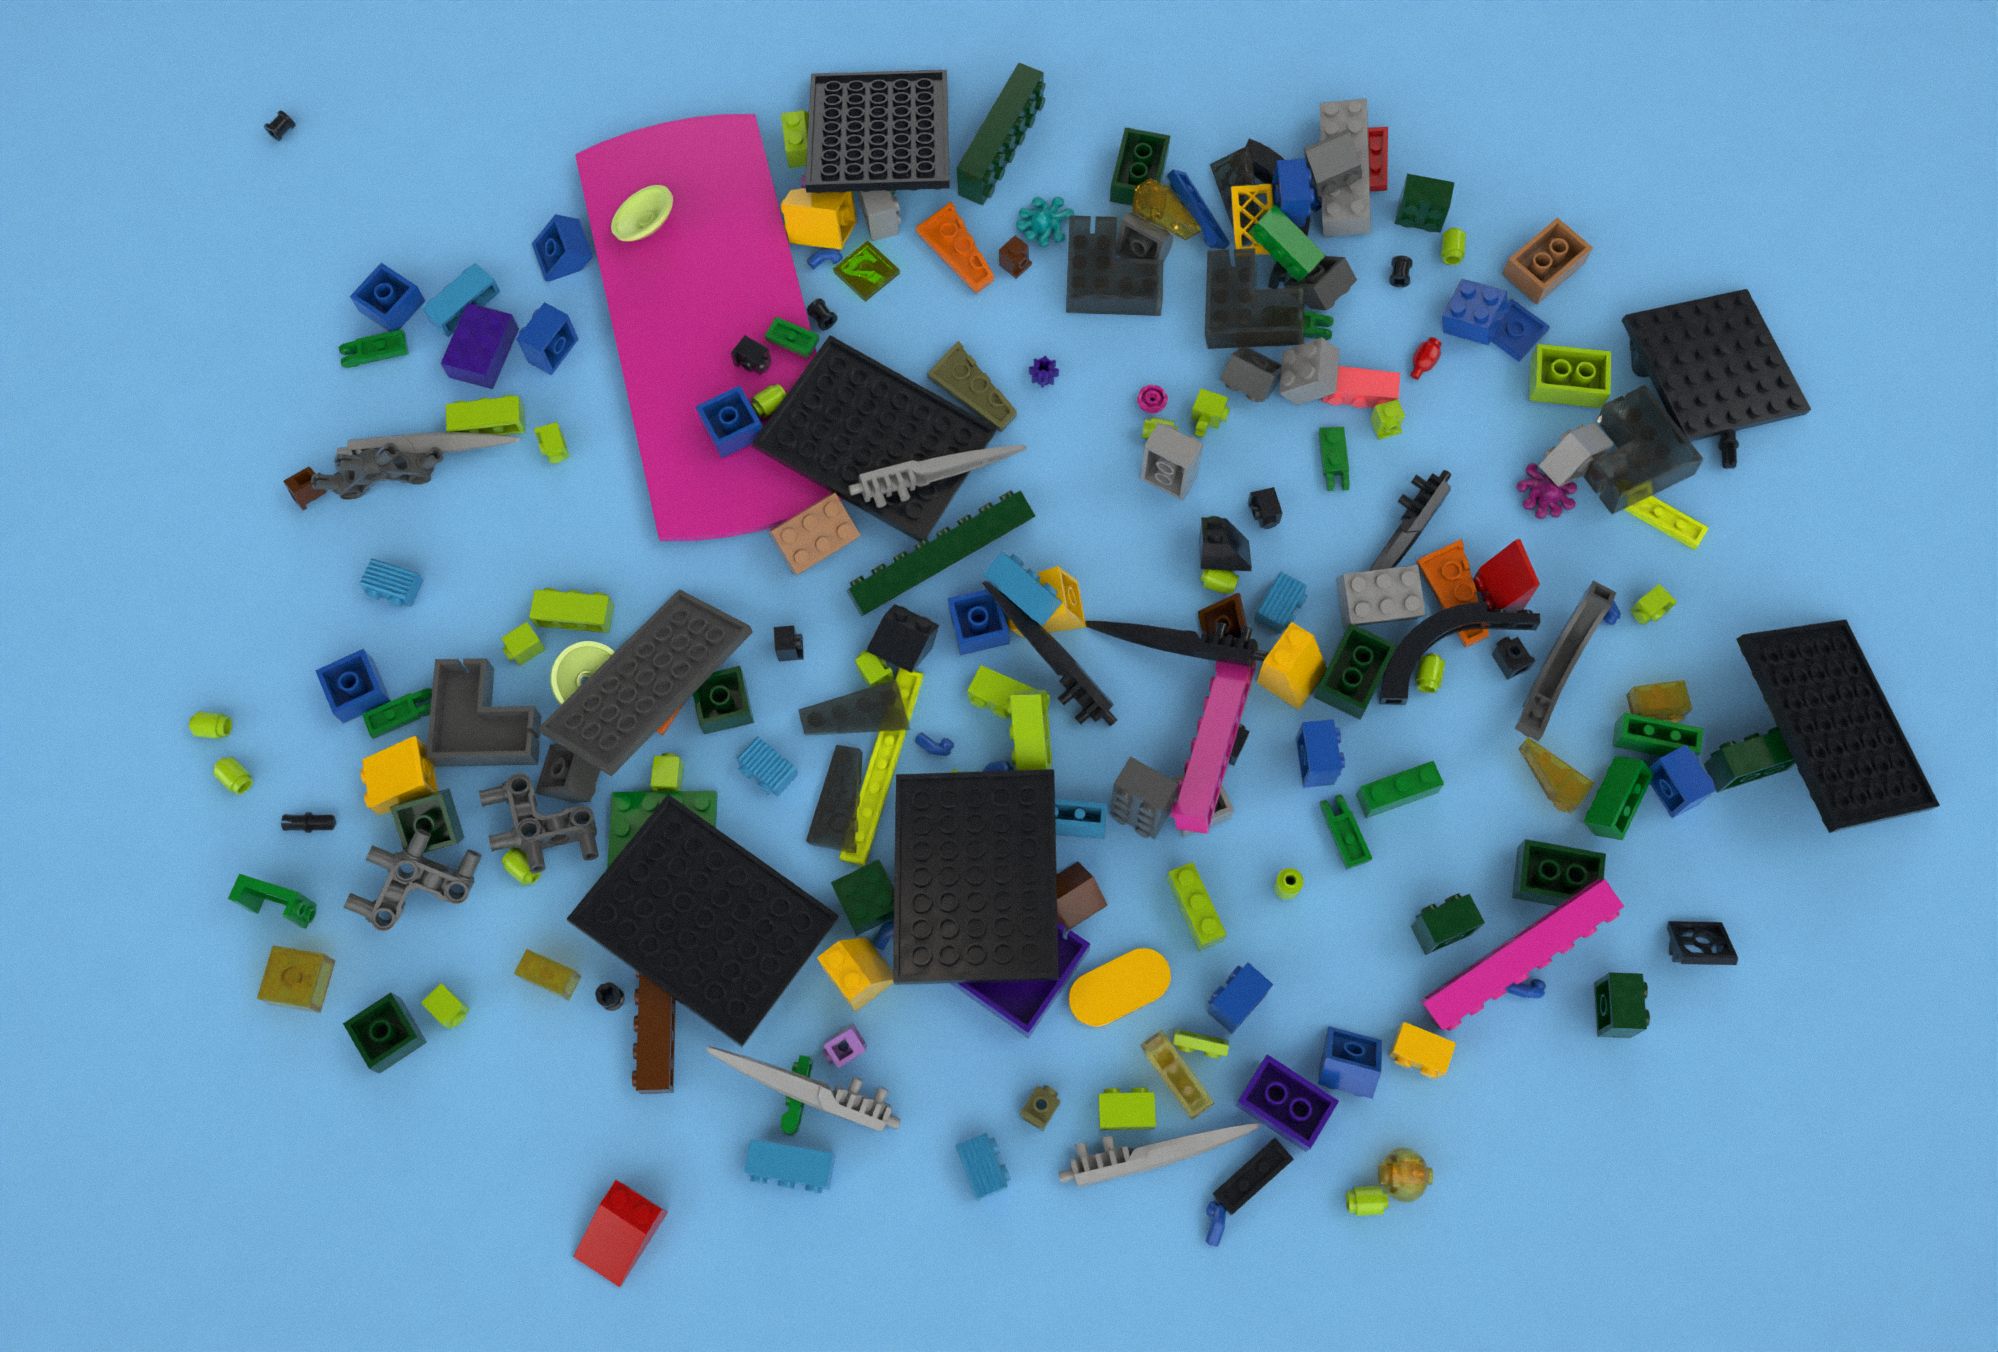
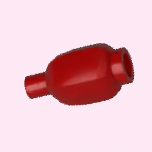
M1429 337L1427 341L1421 342L1416 349L1412 360L1414 369L1410 374L1413 379L1419 380L1422 373L1431 370L1439 360L1442 343L1438 339Z

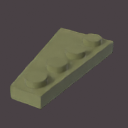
M959 341L927 373L928 379L990 425L997 428L1001 433L1017 416V411L1000 390L994 387L990 378L976 365V361L971 355L969 356Z

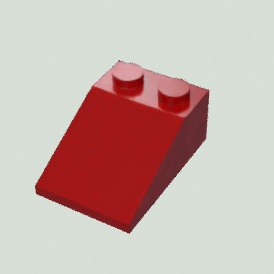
M1521 539L1513 541L1482 565L1473 580L1477 592H1480L1483 597V602H1487V612H1491L1493 609H1505L1511 613L1524 610L1540 585Z
M615 1180L596 1210L573 1257L618 1287H621L668 1212L623 1182Z

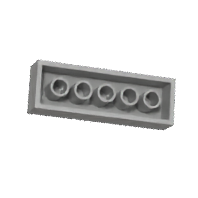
M1367 98L1320 103V139L1324 140L1349 129L1362 169L1361 179L1353 184L1338 188L1331 194L1322 196L1324 237L1371 233Z

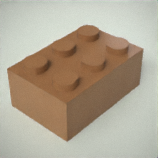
M1557 217L1508 259L1502 275L1535 304H1538L1585 264L1593 247Z
M836 493L828 494L767 531L792 574L798 575L861 536Z

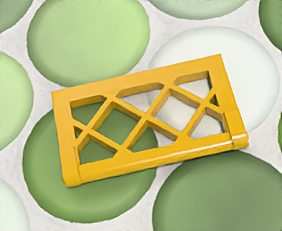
M1273 185L1231 186L1235 256L1270 255L1246 231L1253 223L1257 224V219L1264 211L1268 212L1274 206ZM1266 193V205L1256 198L1258 194ZM1238 195H1247L1249 197L1248 201L1243 206H1240ZM1252 200L1262 208L1255 217L1245 210ZM1241 212L1251 220L1244 229L1240 225ZM1244 235L1253 243L1250 246L1242 247L1241 236Z

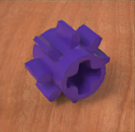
M1046 356L1040 359L1035 358L1034 366L1029 367V374L1033 375L1032 383L1037 382L1042 388L1044 385H1054V377L1059 376V369L1055 368L1056 360L1051 361Z

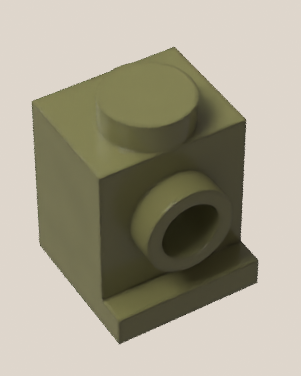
M1046 1085L1042 1089L1036 1086L1026 1105L1021 1110L1020 1118L1043 1132L1060 1105V1100L1056 1098L1058 1093ZM1038 1101H1045L1047 1107L1044 1110H1039L1036 1107Z

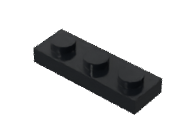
M1274 1138L1213 1192L1212 1195L1232 1216L1294 1159L1279 1141Z

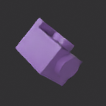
M852 1023L824 1042L823 1046L825 1049H823V1054L830 1064L835 1063L837 1068H840L864 1053L867 1049V1044L854 1023ZM846 1041L849 1047L843 1050L839 1047V1042Z

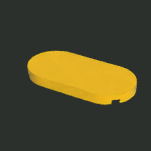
M1138 948L1083 974L1073 983L1069 992V1007L1073 1016L1083 1024L1092 1027H1102L1158 1000L1164 995L1170 984L1171 971L1168 962L1155 950Z

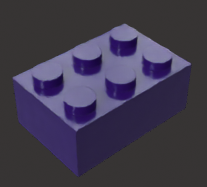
M467 303L440 363L447 376L459 381L493 389L519 330L513 315Z
M1267 1054L1235 1106L1307 1152L1313 1146L1339 1100Z

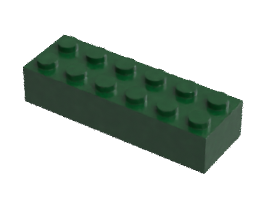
M1022 63L1017 64L957 167L958 196L982 206L987 198L990 199L992 197L997 180L1000 181L1003 178L1007 163H1011L1015 156L1016 147L1022 145L1027 128L1033 126L1037 111H1041L1045 104V97H1043L1046 87L1044 72Z

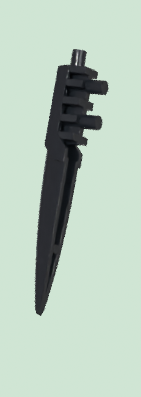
M1443 470L1439 477L1432 473L1427 481L1417 474L1415 475L1411 483L1421 490L1414 500L1402 494L1397 501L1407 508L1401 517L1403 522L1399 525L1369 571L1395 568L1451 491V486L1447 483L1452 476L1449 471Z
M982 582L1004 613L1058 676H1063L1059 682L1067 690L1057 699L1065 705L1074 697L1078 704L1083 707V710L1074 717L1079 724L1082 725L1090 717L1095 722L1102 717L1111 727L1117 721L1116 717L1109 711L1114 704L1082 667L1038 622L1027 615L1004 593L989 582Z
M1085 621L1088 628L1128 642L1201 659L1252 667L1255 660L1264 661L1268 655L1267 651L1258 650L1256 639H1250L1252 629L1249 627H1242L1240 639H1237L1233 635L1225 637L1227 625L1217 623L1215 635L1203 630L1200 638L1195 631L1189 630L1183 631L1121 622Z

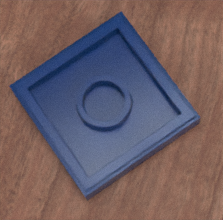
M1511 299L1491 342L1520 362L1546 334L1550 326Z

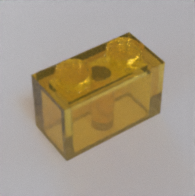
M1685 680L1635 686L1626 695L1630 712L1635 715L1678 722L1685 719V716L1692 710Z
M526 949L514 972L521 980L568 1001L581 979V976L575 970Z

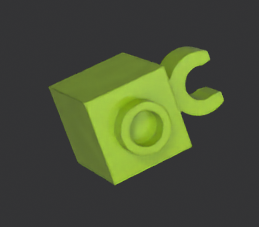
M1200 388L1190 419L1197 422L1194 435L1204 438L1208 426L1218 429L1220 422L1226 421L1230 408L1226 407L1228 397Z

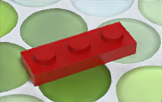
M1388 126L1368 128L1370 192L1387 191Z

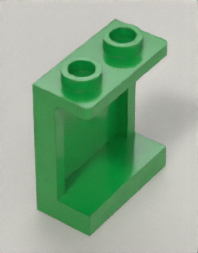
M242 874L238 875L228 897L229 900L244 909L257 914L265 899L285 905L283 917L305 929L316 915L317 904L299 892Z

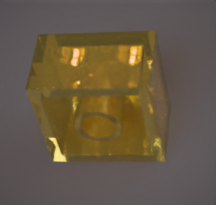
M272 946L257 999L269 1005L321 1013L335 960L321 953Z

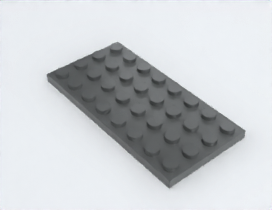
M679 589L539 727V730L544 736L610 776H613L753 631L748 624Z

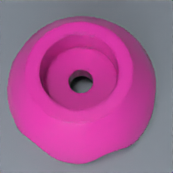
M1157 385L1143 387L1137 397L1139 407L1150 414L1162 411L1168 401L1165 391Z

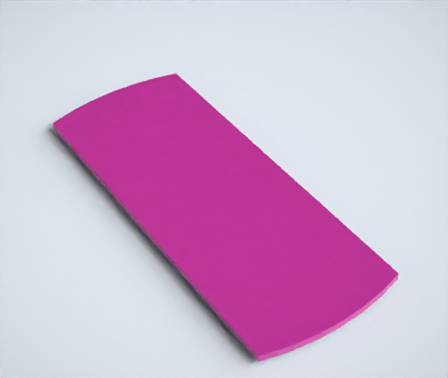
M755 114L711 115L660 123L611 138L575 154L659 540L699 541L728 538L763 531L777 526L832 493L754 449L752 444L721 459L704 429L695 407L739 385L750 404H752L751 398L770 385L779 384L788 394L817 354L816 348H814L808 359L765 339V334L776 317L811 331ZM652 185L667 187L673 195V205L668 218L661 228L654 234L638 241L629 242L617 239L612 233L611 223L619 207L630 196L643 188ZM744 335L769 349L771 365L761 375L754 371L749 372L745 370L741 364L739 367H736L733 363L731 352ZM773 414L767 418L758 417L762 427L766 425Z

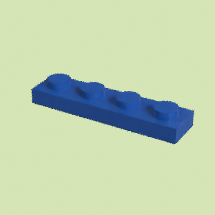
M1173 169L1167 175L1171 182L1170 186L1180 196L1182 206L1193 217V224L1201 230L1204 235V241L1209 247L1224 250L1230 245V242L1186 172Z

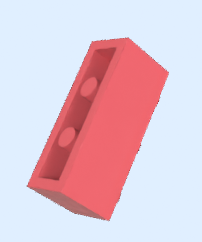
M1338 366L1336 393L1322 397V402L1331 405H1353L1356 408H1374L1375 405L1399 399L1400 373Z

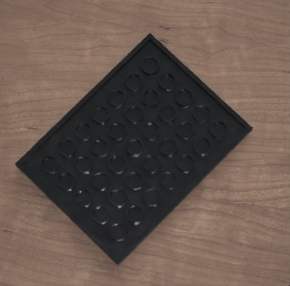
M947 70L811 74L805 180L806 193L882 190L915 191L918 189L940 190L950 188Z
M829 335L755 438L752 447L921 542L927 539L971 471L930 482L929 485L921 487L916 485L915 490L912 491L907 488L910 498L906 501H901L897 491L892 492L890 497H886V494H883L886 505L880 508L877 507L873 497L870 498L869 502H865L861 493L850 495L848 486L859 483V475L912 460L918 462L955 453L986 449L996 434L997 428Z
M1846 619L1743 634L1736 639L1741 653L1752 671V676L1763 694V699L1774 717L1775 724L1786 742L1787 749L1790 751L1798 767V772L1802 776L1810 792V797L1814 801L1822 817V822L1829 833L1929 811L1940 806Z
M1054 769L896 774L894 985L1059 980Z
M668 794L567 917V922L743 1048L837 922L839 915Z

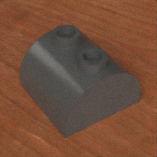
M1129 213L1122 220L1114 254L1154 276L1169 254L1173 243V235L1167 230L1160 229L1151 224L1147 219L1141 218L1134 213Z

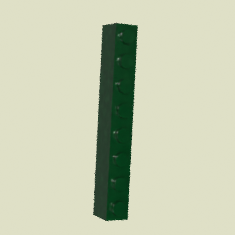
M1012 490L999 497L1001 502L994 506L991 502L978 509L980 514L973 518L970 514L957 521L959 526L952 530L949 527L936 533L938 538L929 542L928 539L919 542L914 546L916 550L912 553L907 554L904 551L893 557L894 563L886 567L883 563L871 570L873 575L864 579L863 576H860L849 583L851 587L847 590V593L861 617L1034 518L1035 514L1021 490L1015 494Z

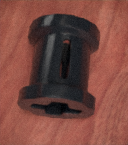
M280 110L277 112L278 116L270 124L266 123L264 125L265 130L277 141L282 140V135L289 128L293 129L296 126L294 121L285 112Z
M1396 256L1392 259L1391 266L1393 271L1389 277V283L1392 286L1407 287L1410 285L1409 270L1413 265L1411 258Z
M821 298L813 301L807 308V314L815 318L819 328L823 331L830 329L837 321V315L834 312H830L826 307L825 301Z
M607 982L599 985L596 989V1000L606 1010L616 1011L621 1008L625 1001L623 991L614 983ZM607 993L615 995L613 1000L606 999L605 996Z

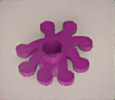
M1531 463L1526 467L1527 475L1533 479L1521 480L1516 485L1519 492H1525L1528 487L1532 488L1528 499L1523 501L1522 506L1524 509L1532 510L1536 505L1537 498L1538 509L1535 511V517L1544 519L1548 515L1547 506L1551 509L1550 515L1554 518L1562 514V507L1566 510H1572L1575 507L1576 502L1574 499L1568 498L1566 494H1574L1576 492V483L1571 482L1558 487L1545 472L1543 475L1537 471L1538 466L1535 463Z

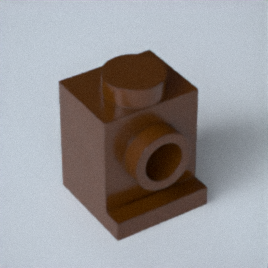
M1016 235L999 249V266L1015 279L1032 265V261L1029 260V246Z
M310 467L283 481L292 499L302 510L307 509L306 504L327 493L324 489L316 490L312 488V485L317 483H311L312 475L315 472Z

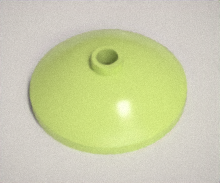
M663 185L648 186L634 193L615 213L611 223L612 233L617 239L629 242L638 241L654 234L661 228L672 210V193Z
M593 641L578 642L564 649L554 661L550 674L551 689L558 703L562 705L582 685L581 679L583 677L588 679L615 651L602 643Z

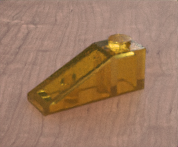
M1151 178L1135 187L1132 212L1184 240L1201 232V226L1168 187Z
M1529 737L1519 747V751L1548 799L1560 811L1571 814L1582 802L1594 785V782Z
M1160 1030L1140 1045L1148 1060L1192 1119L1215 1104L1163 1030Z

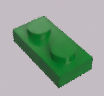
M778 317L774 319L765 334L766 341L808 359L820 340L818 334Z

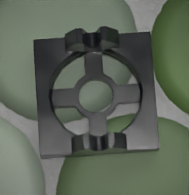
M1668 921L1667 931L1670 936L1669 955H1673L1672 962L1701 965H1737L1738 956L1722 922ZM1687 933H1693L1692 936H1683ZM1702 937L1709 940L1710 943H1700L1695 938ZM1685 945H1694L1701 949L1702 953L1691 952L1685 948ZM1713 945H1716V953H1713L1711 950Z

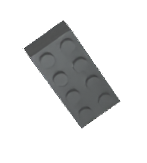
M1130 756L1114 782L1109 813L1112 814V818L1122 825L1127 823L1134 827L1135 832L1140 836L1155 839L1171 813L1178 783Z

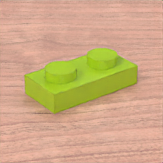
M1175 1029L1173 1035V1045H1177L1178 1050L1193 1052L1196 1049L1204 1051V1055L1212 1058H1220L1221 1055L1227 1056L1229 1040Z

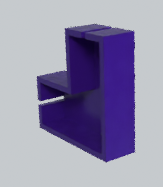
M1058 922L1059 980L950 984L1029 1038L1090 951L1091 944L1071 930L1067 934L1066 940L1063 938L1066 927Z

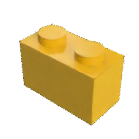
M1403 1022L1398 1027L1388 1056L1395 1059L1394 1063L1405 1068L1413 1066L1420 1069L1422 1075L1436 1079L1446 1074L1456 1043Z

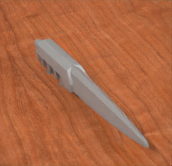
M415 433L348 440L347 447L337 448V454L357 456L362 451L368 449L380 450L386 443H394L398 448L397 452L426 454L432 447H437L443 453L506 445L520 442V440L515 436L484 433Z
M1025 445L995 447L955 453L918 462L912 460L860 474L859 483L848 486L850 495L861 493L865 502H869L870 498L873 497L877 507L880 508L886 505L883 494H886V497H890L892 492L897 491L901 501H906L910 498L907 488L912 491L915 490L916 485L919 487L929 485L930 482L995 463L1026 450L1027 447Z
M707 1046L709 1054L735 1070L804 1104L878 1132H882L885 1125L894 1129H898L901 1119L890 1115L892 1111L891 1105L886 1102L884 1103L889 1091L886 1088L879 1086L874 1099H871L865 1094H858L863 1080L853 1077L848 1090L836 1084L832 1092L829 1084L822 1081H817L754 1058Z
M1261 1122L1217 1129L1133 1148L1131 1153L1128 1146L1116 1149L1112 1135L1102 1138L1105 1152L1090 1156L1088 1155L1086 1142L1075 1144L1078 1158L1069 1160L1071 1169L1058 1172L1060 1182L1064 1183L1075 1180L1077 1188L1160 1168L1210 1151L1257 1130Z

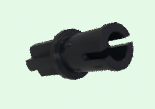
M1736 431L1720 435L1718 448L1722 452V467L1724 469H1734L1737 464L1736 449L1739 447V442L1736 440Z
M306 812L305 815L284 814L281 821L292 822L281 823L284 831L304 830L306 833H311L313 830H334L337 824L334 815H313L311 812Z

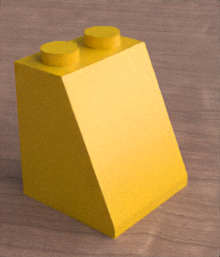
M806 188L790 190L786 198L781 202V212L785 218V232L788 235L789 243L842 250L857 223L852 191L844 193H806Z
M1059 566L1038 572L1037 574L1041 577L1039 582L1043 586L1046 582L1058 591L1055 596L1062 601V604L1042 627L1048 633L1086 627L1078 580ZM1007 616L1009 629L1024 637Z
M1291 622L1263 661L1256 683L1298 710L1301 709L1327 670L1314 635Z
M416 736L362 759L363 769L360 770V775L367 788V793H364L365 804L367 808L373 810L377 815L391 812L390 807L398 802L438 791L434 765L426 758L427 747Z
M867 937L840 940L817 957L823 971L854 1012L858 1011L893 984L892 970Z

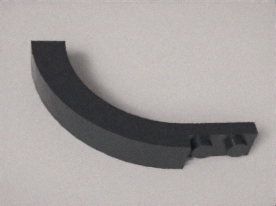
M1249 138L1241 155L1239 170L1256 177L1265 184H1272L1276 161L1285 159L1271 148ZM1307 217L1305 226L1298 227L1306 236H1308L1310 217ZM1278 261L1275 263L1268 284L1269 288L1277 290L1280 281L1285 282L1288 275L1287 270Z
M1473 602L1450 607L1433 614L1413 628L1396 648L1383 678L1380 704L1406 705L1409 681L1416 663L1430 647L1445 637L1473 629L1536 631L1540 625V613H1533L1532 610H1519L1517 613H1511L1505 609H1493L1491 612H1487V602Z

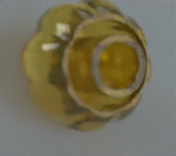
M1399 1147L1391 1151L1386 1156L1384 1162H1380L1378 1180L1380 1185H1384L1385 1191L1392 1198L1408 1203L1420 1198L1427 1185L1432 1184L1433 1171L1432 1168L1427 1167L1424 1158L1418 1152L1410 1148Z

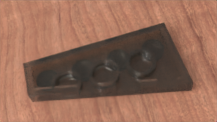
M1247 147L1210 164L1232 228L1231 186L1256 185L1252 152ZM1245 194L1238 195L1239 205L1243 206L1249 197ZM1253 200L1245 208L1254 217L1259 213L1258 205ZM1241 212L1240 225L1244 229L1251 220ZM1253 223L1246 232L1249 233L1256 224ZM1244 235L1241 236L1242 245L1251 242Z
M897 680L798 710L806 736L911 730Z
M836 745L806 839L809 845L856 853L857 844L855 843L856 832H858L857 807L860 804L858 789L859 784H861L863 752L859 748Z

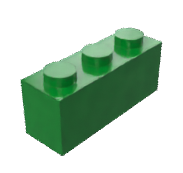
M1276 205L1249 231L1254 240L1261 244L1270 253L1271 257L1278 261L1287 270L1288 274L1298 282L1306 277L1326 256Z
M1624 712L1615 722L1612 746L1663 757L1687 745L1698 756L1702 748L1703 728Z
M1614 757L1583 821L1595 836L1623 840L1654 775L1646 763L1641 759Z
M1433 760L1362 785L1356 793V797L1365 818H1369L1437 794L1443 787L1444 782Z

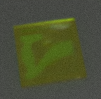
M868 240L833 268L834 274L865 302L900 274L899 268Z

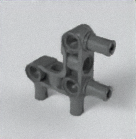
M386 443L380 450L368 449L362 451L357 456L337 454L335 457V464L337 465L335 467L339 471L334 475L314 473L311 483L317 484H313L312 488L316 490H332L336 494H340V498L351 500L361 497L370 490L369 488L373 484L380 481L424 484L431 481V473L434 470V466L443 460V456H441L443 452L437 447H432L426 454L397 452L398 448L394 443Z
M522 773L512 775L508 781L502 783L503 786L479 791L482 807L506 801L510 805L514 828H512V831L488 836L492 852L516 846V849L519 848L526 853L531 873H540L546 869L542 849L576 841L580 843L585 861L598 858L599 854L595 840L597 827L594 813L589 807H571L563 809V812L546 816L539 814L535 809L537 801L529 777ZM524 788L523 791H516L517 789ZM580 821H588L585 824H578ZM528 833H535L530 837L525 836Z
M416 829L408 848L399 853L396 852V854L372 845L365 860L388 869L389 876L377 900L372 902L350 893L343 908L365 916L366 920H368L367 922L372 923L377 930L386 931L391 929L399 919L406 904L404 900L408 891H412V889L420 888L435 894L436 898L454 904L462 903L468 898L475 882L473 874L482 855L468 849L458 870L427 859L422 855L431 834L422 829ZM404 863L410 864L414 871L406 873L402 871L400 865ZM460 884L464 887L465 891L455 893L451 886ZM380 911H387L391 914L392 918L384 920L380 918L378 913Z

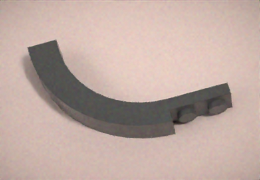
M1594 580L1586 590L1549 652L1522 706L1524 708L1515 727L1523 735L1531 737L1538 742L1543 736L1559 695L1588 641L1610 609L1616 595L1615 591Z

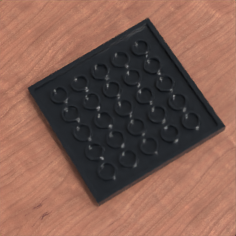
M1748 289L1626 314L1621 320L1682 443L1806 415L1811 410Z

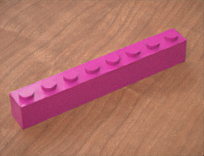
M1216 661V676L1211 677L1209 685L1210 696L1204 699V715L1199 717L1197 723L1198 735L1191 742L1192 755L1185 762L1184 774L1186 775L1184 780H1180L1178 785L1179 798L1177 802H1173L1171 808V817L1175 819L1176 829L1205 834L1209 832L1255 673L1256 661L1252 667Z
M1597 879L1419 1001L1439 1029L1450 1031L1462 1023L1460 1019L1469 1013L1472 1016L1484 1008L1483 1003L1488 999L1496 1000L1507 992L1505 988L1514 982L1517 985L1525 981L1530 976L1528 972L1535 967L1541 969L1552 962L1550 957L1557 952L1563 954L1575 946L1573 942L1581 936L1587 938L1597 931L1596 926L1603 921L1609 923L1620 915L1618 911L1625 906L1605 879Z

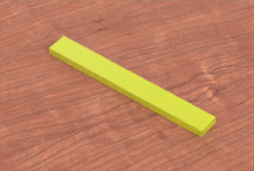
M899 667L839 857L840 861L863 867L866 866L924 679L923 673L916 671L911 673Z

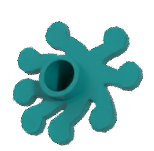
M1041 197L1033 198L1032 205L1035 208L1041 207V209H1020L1019 216L1022 220L1017 221V230L1020 232L1026 231L1024 237L1027 241H1034L1037 234L1041 235L1038 238V245L1043 248L1049 245V237L1052 234V230H1054V240L1059 243L1063 242L1065 234L1061 232L1060 221L1063 219L1073 220L1074 211L1070 208L1058 212V208L1064 205V200L1061 197L1053 198L1051 207Z

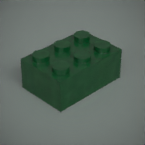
M1125 127L1111 182L1110 202L1155 210L1169 153L1170 135Z
M1350 623L1317 688L1314 698L1361 720L1397 645Z
M1778 727L1768 730V734L1762 736L1759 733L1749 735L1743 739V742L1737 744L1734 740L1726 742L1719 746L1720 750L1710 754L1711 758L1704 763V766L1714 781L1717 793L1787 771L1796 764L1790 751L1787 749L1786 742Z
M1525 839L1517 847L1512 898L1559 906L1595 880L1604 879L1606 854Z

